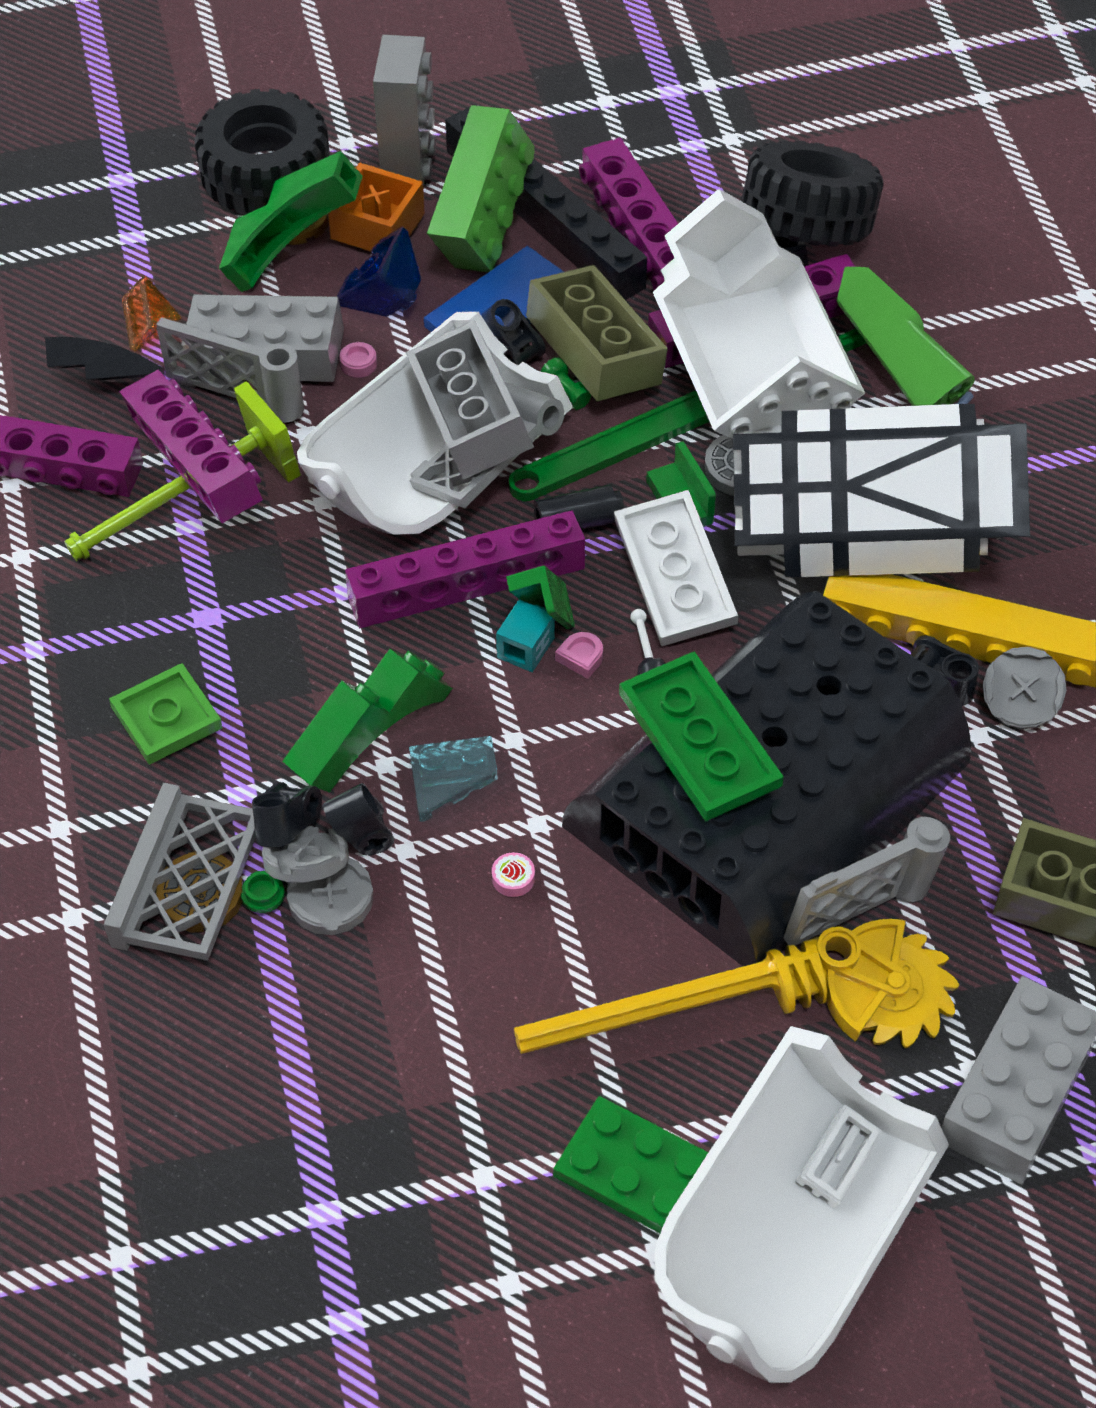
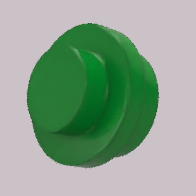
M265 871L252 873L242 885V902L250 911L268 913L278 908L283 902L285 895L283 883L281 880L271 877Z

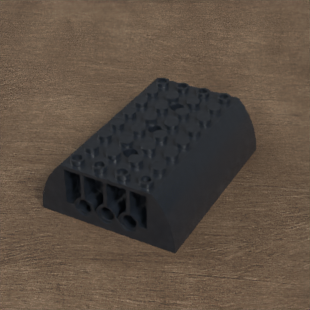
M817 591L796 597L711 674L784 776L782 787L705 821L649 737L645 734L570 802L565 809L562 820V827L743 967L762 962L768 950L776 949L782 952L786 948L788 943L783 937L801 888L826 874L835 873L885 849L970 763L971 738L964 710L950 681ZM775 736L784 740L786 744L781 747H770L763 740L767 737Z

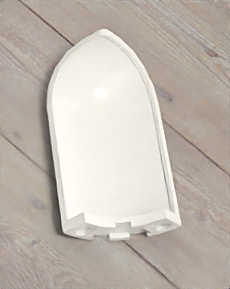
M479 312L454 313L410 349L412 350L475 320L504 382L560 400L564 407V415L573 408L557 375L537 371L524 362L517 366L504 355L507 348L493 335ZM406 353L321 421L305 437L297 451L298 461L303 471L315 487L333 505L350 517L378 531L393 535L419 534L441 522L459 507L413 489L409 481L411 479L410 474L424 460L429 461L446 443ZM539 434V435L532 441V443H533L539 436H541L542 434ZM458 468L453 469V474L459 473ZM445 472L434 475L429 481L446 477ZM471 482L454 486V490L461 493Z
M793 1026L789 1028L674 1205L654 1247L655 1281L674 1314L699 1340L707 1345L708 1351L719 1360L732 1363L765 1381L787 1383L793 1382L813 1369L834 1342L949 1146L936 1116L906 1105L884 1091L879 1098L858 1083L863 1075L846 1061L830 1036ZM846 1104L883 1132L842 1201L833 1209L826 1204L828 1200L822 1195L820 1197L815 1196L811 1193V1187L807 1184L801 1186L795 1180L838 1110ZM846 1120L814 1172V1175L818 1178L852 1125L850 1121ZM860 1130L828 1183L832 1188L835 1189L866 1138L867 1134L864 1131Z

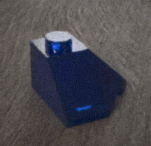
M402 226L381 239L371 249L373 255L362 264L360 269L355 267L345 278L336 296L339 298L340 307L388 317L400 309L406 311L413 305L417 299L415 292L422 279L409 233Z

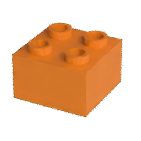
M359 162L356 169L363 177L356 200L328 213L330 237L339 242L395 258L425 214L423 182Z

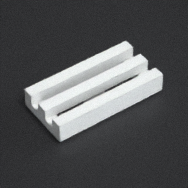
M844 1104L836 1113L795 1181L801 1186L807 1184L812 1188V1194L817 1197L821 1195L828 1200L826 1204L834 1209L842 1201L883 1131ZM846 1120L850 1121L852 1125L818 1178L814 1175V1172ZM860 1130H862L867 1136L834 1189L828 1183Z

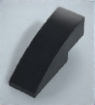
M45 337L47 367L52 369L85 367L86 379L91 381L141 378L156 370H159L166 376L165 367L145 356L116 345L84 338Z

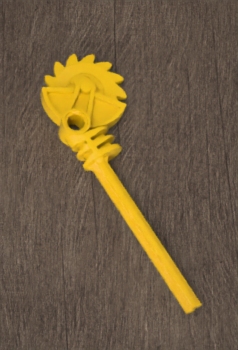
M880 919L864 923L852 931L840 926L831 927L824 930L819 937L803 941L800 951L793 944L786 946L785 955L776 949L768 950L765 959L759 963L515 1027L514 1034L518 1050H520L521 1054L757 990L773 988L778 1002L786 1014L795 1011V1000H798L804 1008H809L811 1006V996L813 995L818 1003L825 1004L827 1002L835 1022L855 1042L863 1031L876 1030L873 1044H885L899 1034L903 1047L909 1048L918 1038L921 1028L924 1029L929 1037L936 1038L940 1029L939 1013L947 1017L954 1016V1003L946 991L958 989L959 983L949 972L940 968L949 960L948 955L937 950L922 949L927 941L926 935L913 934L903 938L905 920ZM837 951L844 956L845 960H834L826 952Z

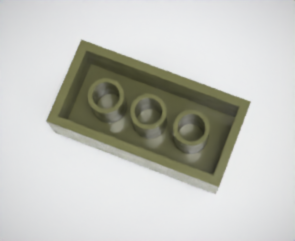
M594 265L530 280L526 317L596 401L662 384L668 348Z
M1023 818L999 890L993 915L1096 947V840Z

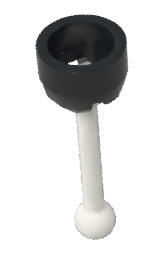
M635 609L631 613V621L637 625L645 659L638 666L637 676L666 664L661 658H653L644 624L646 613L642 609Z

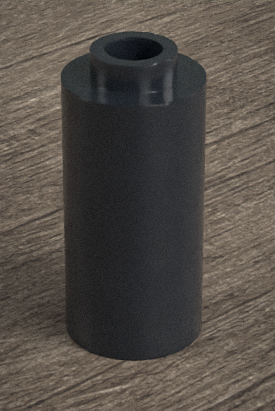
M610 484L534 501L535 519L573 510L581 530L616 523L614 511L624 509L621 492L619 490L614 491Z

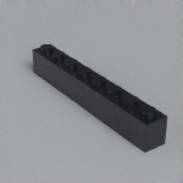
M470 107L445 119L446 151L452 157L455 154ZM533 158L532 163L528 165L523 179V191L517 197L513 211L578 269L594 265L624 300L645 290L647 256Z

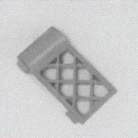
M163 317L156 324L166 376L174 378L178 384L191 388L199 386L236 398L234 388L244 383L242 380L247 379L257 389L255 390L282 422H292L303 414L304 402L296 350L292 346L276 343L262 348ZM171 334L178 336L186 345L182 346ZM205 345L213 347L220 355L216 357ZM193 350L206 363L201 364L189 352ZM238 355L251 358L253 366L250 367ZM179 358L191 370L177 366L176 359ZM228 361L239 373L235 375L223 362ZM213 369V370H214L216 373H218L224 380H221V379L216 378V377H215L212 373H210L208 370Z
M505 382L531 441L539 434L548 436L558 431L564 419V407L560 400ZM445 445L429 461L424 460L410 474L411 479L409 481L413 489L466 508L518 455L463 480L460 472L453 474V469H456L457 466L447 445ZM445 472L446 477L429 481L434 475ZM471 482L461 493L454 490V486Z
M932 817L916 818L910 822L902 841L835 873L826 874L801 888L783 937L788 945L793 944L796 946L822 933L824 930L835 927L894 897L906 902L922 900L928 893L950 842V833L946 826Z

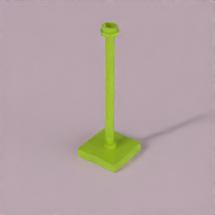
M247 381L235 387L234 392L248 432L247 436L234 443L240 454L244 456L257 448L263 452L288 483L299 477L301 473L287 427ZM179 476L83 535L79 536L74 531L69 534L70 538L65 540L64 543L76 561L81 558L87 559L90 557L88 551L90 548L191 487Z

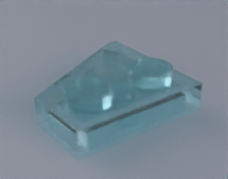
M491 736L409 746L420 822L432 818V811L451 801L453 804H456L468 797L471 791L482 789L498 779Z

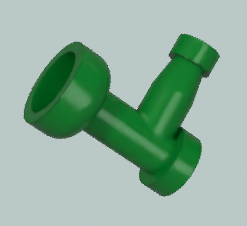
M553 358L542 367L541 372L558 376L575 410L582 409L589 403L591 393L581 381L575 383L568 376L569 368L561 358Z

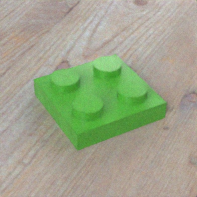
M183 663L109 698L112 710L149 765L222 729L221 718Z

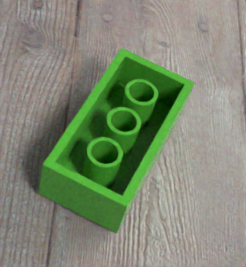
M471 105L427 234L454 268L490 272L493 270L496 260L501 256L502 242L507 228L512 223L513 209L517 197L523 191V179L528 165L533 161L535 147L509 109Z

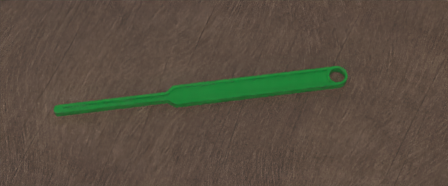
M856 328L838 336L845 353L866 344V341ZM697 391L686 394L516 469L509 477L510 494L520 501L535 500L710 422ZM521 479H532L538 485L530 490H522L514 484Z

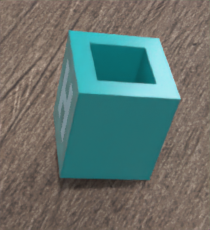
M522 600L517 601L496 633L498 659L533 673L555 639V620L547 614L544 607L532 605Z

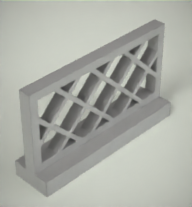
M163 783L103 924L111 948L128 951L130 944L208 961L256 838L253 808L183 795L178 785ZM188 810L206 813L209 818L208 821L190 830L184 824ZM235 819L249 822L245 831L231 838L227 836L222 828L223 825ZM216 829L223 842L201 851L194 839ZM189 843L196 855L174 865L169 857L171 851ZM229 851L234 858L232 866L214 873L208 861ZM202 864L209 877L187 887L180 874ZM174 878L181 891L159 901L155 894L157 885ZM215 886L220 894L218 901L200 909L194 896ZM188 900L195 913L172 923L165 910ZM157 914H160L167 926L153 934L139 932L142 922ZM201 922L206 930L201 945L183 941L179 933Z

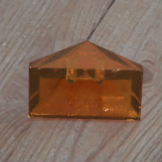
M142 276L121 298L129 347L133 351L139 350L158 336L156 324L161 317L176 322L182 318L152 281L145 276Z

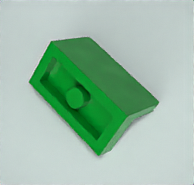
M684 441L676 443L674 463L647 471L646 482L656 499L689 490L703 527L714 524L716 493Z
M545 565L506 576L509 592L519 600L532 605H545L547 614L566 629L575 627L566 583Z

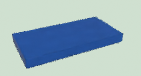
M526 246L424 317V327L432 332L456 312H479L481 315L491 305L501 299L513 301L529 324H531L526 317L530 280L563 273L564 271L529 246ZM495 315L496 321L504 326L502 319Z

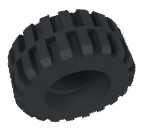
M251 89L250 93L242 94L238 92L232 94L228 100L223 98L215 104L214 109L209 108L198 123L195 131V149L202 186L215 202H219L222 207L229 211L233 208L241 215H246L268 205L275 180L330 156L327 125L322 114L306 99L300 100L296 94L291 92L283 94L279 89H269V91ZM260 151H274L266 154H252Z
M780 140L778 143L768 142L764 146H759L750 156L741 201L763 213L774 236L779 238L785 237L789 241L797 243L800 241L819 246V244L827 245L828 247H837L839 244L847 246L852 245L854 242H861L872 232L884 181L879 169L873 166L869 160L860 158L856 153H849L843 151L842 148L829 147L817 142L807 143L800 140L795 142Z

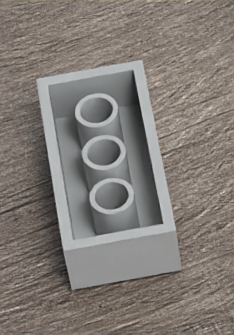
M382 35L373 79L380 169L422 181L424 188L425 179L431 180L432 159L429 156H435L436 135L430 134V129H434L435 110L434 108H429L428 102L433 100V81L427 78V74H431L432 53L426 52L425 37Z
M193 295L186 325L262 348L276 343L288 344L296 350L301 381L334 382L344 331L338 297ZM182 340V346H185L186 343ZM205 345L216 357L220 355L213 347ZM193 350L189 352L201 364L206 363ZM238 355L250 367L253 366L251 358ZM228 361L223 362L235 375L239 373ZM213 369L208 370L216 378L224 380Z
M475 320L406 352L463 480L534 447Z
M1021 976L944 1118L942 1131L949 1144L948 1148L1023 1185L1096 1043V1011Z

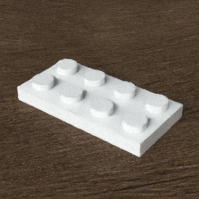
M689 490L614 511L616 525L661 646L738 624V614Z

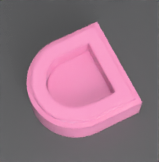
M578 632L570 635L555 651V661L587 679L590 678L603 660V644L596 635L588 632Z

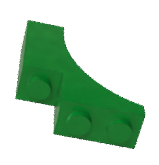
M340 151L275 180L268 205L235 219L219 269L241 292L253 288L265 268L293 238L321 217L356 200L363 175Z
M389 649L365 683L360 682L356 687L341 680L282 762L310 786H316L330 793L357 757L384 731L417 709L433 703L443 702L453 688L442 680L445 672L429 660L425 659L423 661L409 650L405 655Z

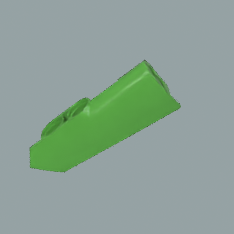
M845 267L837 303L912 406L942 405V403L953 404L970 390L975 377L924 331L920 315L868 267Z

